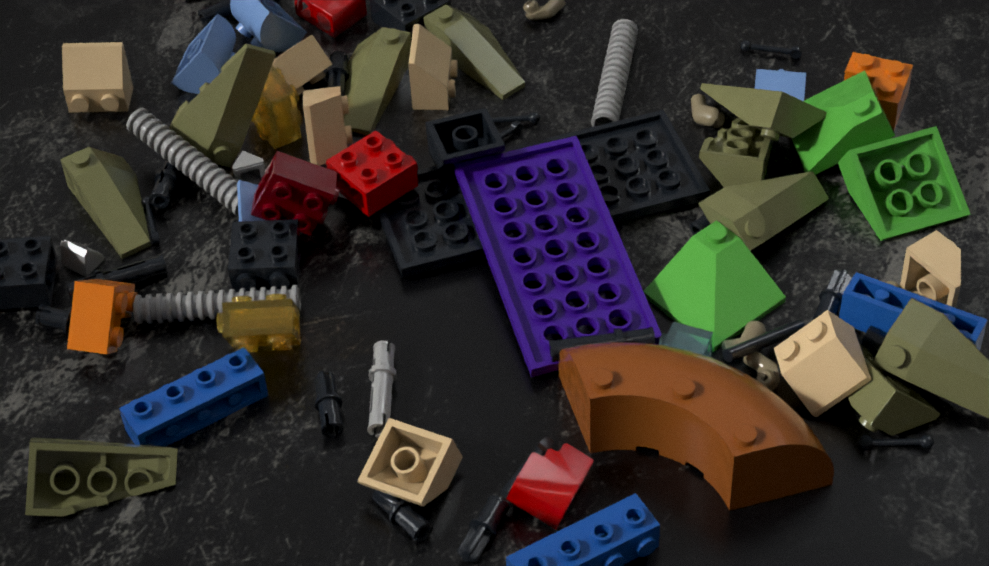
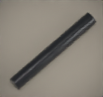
M796 320L724 349L723 358L726 362H732L786 340L803 328L805 324L802 320Z

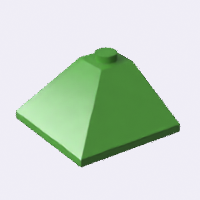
M864 70L804 100V102L825 111L826 116L823 120L792 138L805 173L813 171L816 175L838 164L849 150L890 139L895 134L871 81Z
M936 126L851 149L838 162L848 192L880 241L971 215Z
M717 220L692 236L643 291L647 300L712 352L722 347V341L731 340L742 333L748 322L759 321L786 302V296L741 238Z

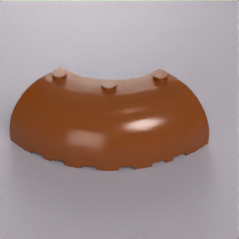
M610 342L587 344L560 351V360L558 361L559 378L590 454L610 450L636 451L637 446L659 450V455L673 459L683 465L690 463L704 473V479L719 493L729 511L833 484L834 466L832 460L818 437L801 416L781 397L762 383L730 365L692 351L647 343Z

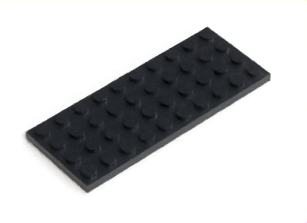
M664 110L505 148V151L502 152L577 136L614 224L698 203L710 196L707 184ZM435 166L419 169L417 171L418 186L377 211L402 278L486 257L455 175L454 167L437 170ZM558 167L548 169L549 172L554 174L564 171ZM522 174L517 177L522 181L533 179L528 174ZM492 181L486 184L490 188H498L502 186V184L498 183L497 181ZM568 191L558 193L563 198H569L574 195ZM532 198L527 201L531 205L543 203L538 198ZM502 205L497 207L496 210L506 213L511 211L512 208ZM572 215L568 218L572 222L584 220V218L578 215ZM548 223L537 225L542 230H549L553 227ZM510 230L505 234L515 238L519 237L522 233L517 230Z

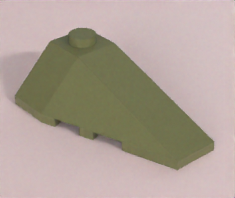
M382 27L358 44L347 65L349 78L345 84V96L347 95L349 114H344L345 126L351 125L353 133L369 135L377 126L409 68L410 32Z
M738 117L732 121L731 128H722L718 131L716 138L708 137L704 140L699 158L723 187L761 181L765 179L773 140L762 137L760 135L761 130L748 125Z

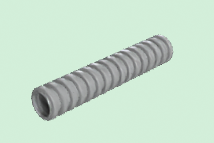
M629 19L617 20L612 26L593 116L591 118L593 127L619 121L638 34L637 25Z
M139 108L130 115L126 124L128 131L133 132L137 138L147 143L156 153L161 154L171 165H175L185 176H189L199 187L204 188L207 193H211L214 199H218L221 204H225L228 210H232L236 216H239L238 180L233 179L230 174H226L225 170L219 168L216 163H212L208 157H205L202 152H199L188 141L177 135L174 130L163 124L160 119L149 113L146 108Z
M292 285L291 289H288L287 286H282L281 289L272 286L271 290L261 287L259 291H256V288H250V291L241 288L239 292H236L235 289H230L228 293H225L224 289L219 290V293L209 290L208 294H205L204 291H198L196 295H194L193 291L188 292L187 295H184L183 292H178L177 296L167 293L164 297L162 293L156 294V297L146 294L145 298H142L141 295H136L133 302L134 320L138 325L143 324L144 321L152 324L154 320H157L158 323H164L166 319L171 323L175 319H178L179 322H184L185 318H189V321H195V318L198 317L200 321L205 320L206 317L215 320L216 316H220L221 319H226L227 316H231L234 319L237 318V315L246 318L248 314H251L252 317H257L261 313L263 317L268 316V313L278 316L279 312H283V315H289V312L298 315L299 311H301V295L297 285Z

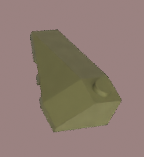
M446 4L424 17V28L452 48V60L458 61V68L496 96L504 100L525 87V81L486 25L470 14Z
M245 44L221 67V73L210 83L205 82L199 88L200 93L191 102L185 101L179 107L169 128L188 141L199 152H202L212 163L231 167L244 143L276 55L275 51Z
M702 83L700 87L703 92L748 125L761 130L760 135L774 141H779L780 137L794 138L823 120L826 116L825 111L782 91Z
M87 147L60 159L69 189L122 259L151 246L144 209L141 204L142 199L137 175L122 156Z
M812 171L727 186L698 204L710 224L717 220L740 237L751 251L827 201L829 197Z
M911 298L888 331L873 364L907 382L989 418V360L976 348L977 346L969 338H966L952 324L953 322L945 314Z
M859 342L871 381L850 394L848 399L851 406L861 415L859 422L874 433L881 430L894 436L934 421L939 417L940 413L913 387L908 388L895 378L896 375L873 364L875 359L872 357L873 353Z
M31 438L25 515L63 517L80 510L102 506L112 501L175 485L178 448L72 439Z

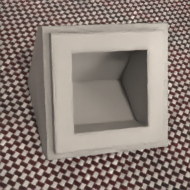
M245 151L241 152L232 166L234 179L238 181L242 180L259 185L265 174L263 158Z
M68 240L61 241L60 243L62 265L86 277L104 260L105 256L102 253L83 244Z

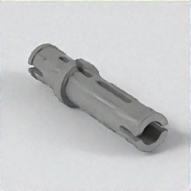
M378 341L374 344L372 369H369L371 396L367 430L370 435H373L374 427H376L375 437L380 436L388 418H390L393 380H396V369L394 368L395 345L390 343L389 351H387L388 341Z

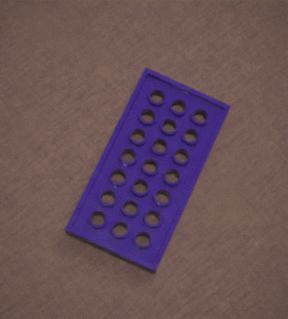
M577 136L454 164L455 175L531 377L558 371V361H551L549 341L545 339V336L551 333H556L563 339L613 333L614 329L621 328L622 331L652 327L654 329L656 345L662 344L663 336ZM558 167L564 171L554 174L549 172L548 169ZM522 174H528L533 179L522 181L517 177ZM492 181H497L498 183L502 184V186L498 188H490L486 184ZM568 191L574 195L569 198H563L558 193ZM532 198H538L543 203L531 205L527 201ZM505 205L512 208V210L502 213L497 211L496 208ZM572 215H578L584 218V220L572 222L568 218ZM548 223L553 227L549 230H542L537 225ZM510 230H517L522 234L519 237L512 238L505 233ZM582 240H589L595 245L585 248L578 243ZM556 247L562 250L563 253L551 255L547 250ZM520 255H526L532 260L527 263H520L515 258ZM593 265H599L605 268V271L593 273L588 268ZM561 273H568L574 278L569 281H562L556 276ZM528 281H537L542 286L537 289H530L524 284ZM603 291H610L616 297L604 299L599 294ZM571 299H579L584 302V305L581 307H571L567 302ZM547 307L552 312L548 315H539L535 312V309ZM615 317H621L628 323L623 326H615L610 320ZM588 325L594 328L595 331L591 334H583L577 329L580 326Z

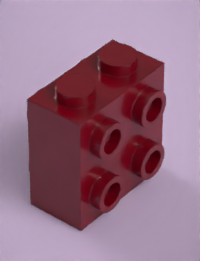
M277 151L255 190L251 215L264 220L298 219L300 232L311 236L317 224L322 225L324 223L329 204L334 205L340 192V187L336 186L338 172Z

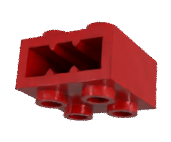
M377 131L372 132L326 160L327 169L338 172L336 186L340 187V193L368 217L418 186V165L411 155H406L396 147L391 139H386Z

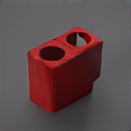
M294 0L298 16L334 38L367 15L366 0ZM305 2V3L307 4L308 8H306V9H304V10L302 11V9H303V4H302V3Z
M568 443L563 444L560 451L548 449L544 456L533 452L513 483L506 500L556 529L594 460Z

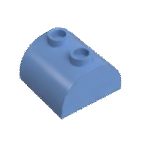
M231 0L230 2L231 13L239 22L236 29L248 38L254 36L250 42L254 46L275 52H283L299 43L307 33L283 8L272 0Z
M217 14L188 45L171 84L183 91L199 94V88L205 82L210 83L221 73V67L235 54L232 50L236 43V34L226 19Z

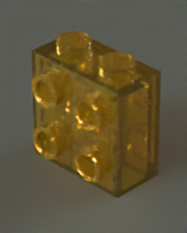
M272 65L251 122L256 125L261 139H267L271 146L276 149L302 138L300 125L303 121L296 102L299 101L296 88L292 84L288 85L281 70L278 67L274 68Z
M271 294L266 296V300L252 301L250 296L232 297L231 302L222 303V312L217 313L218 333H222L223 338L233 348H238V350L245 347L251 353L257 352L259 346H272L274 351L291 350L292 345L301 344L300 311L292 299H287V295Z

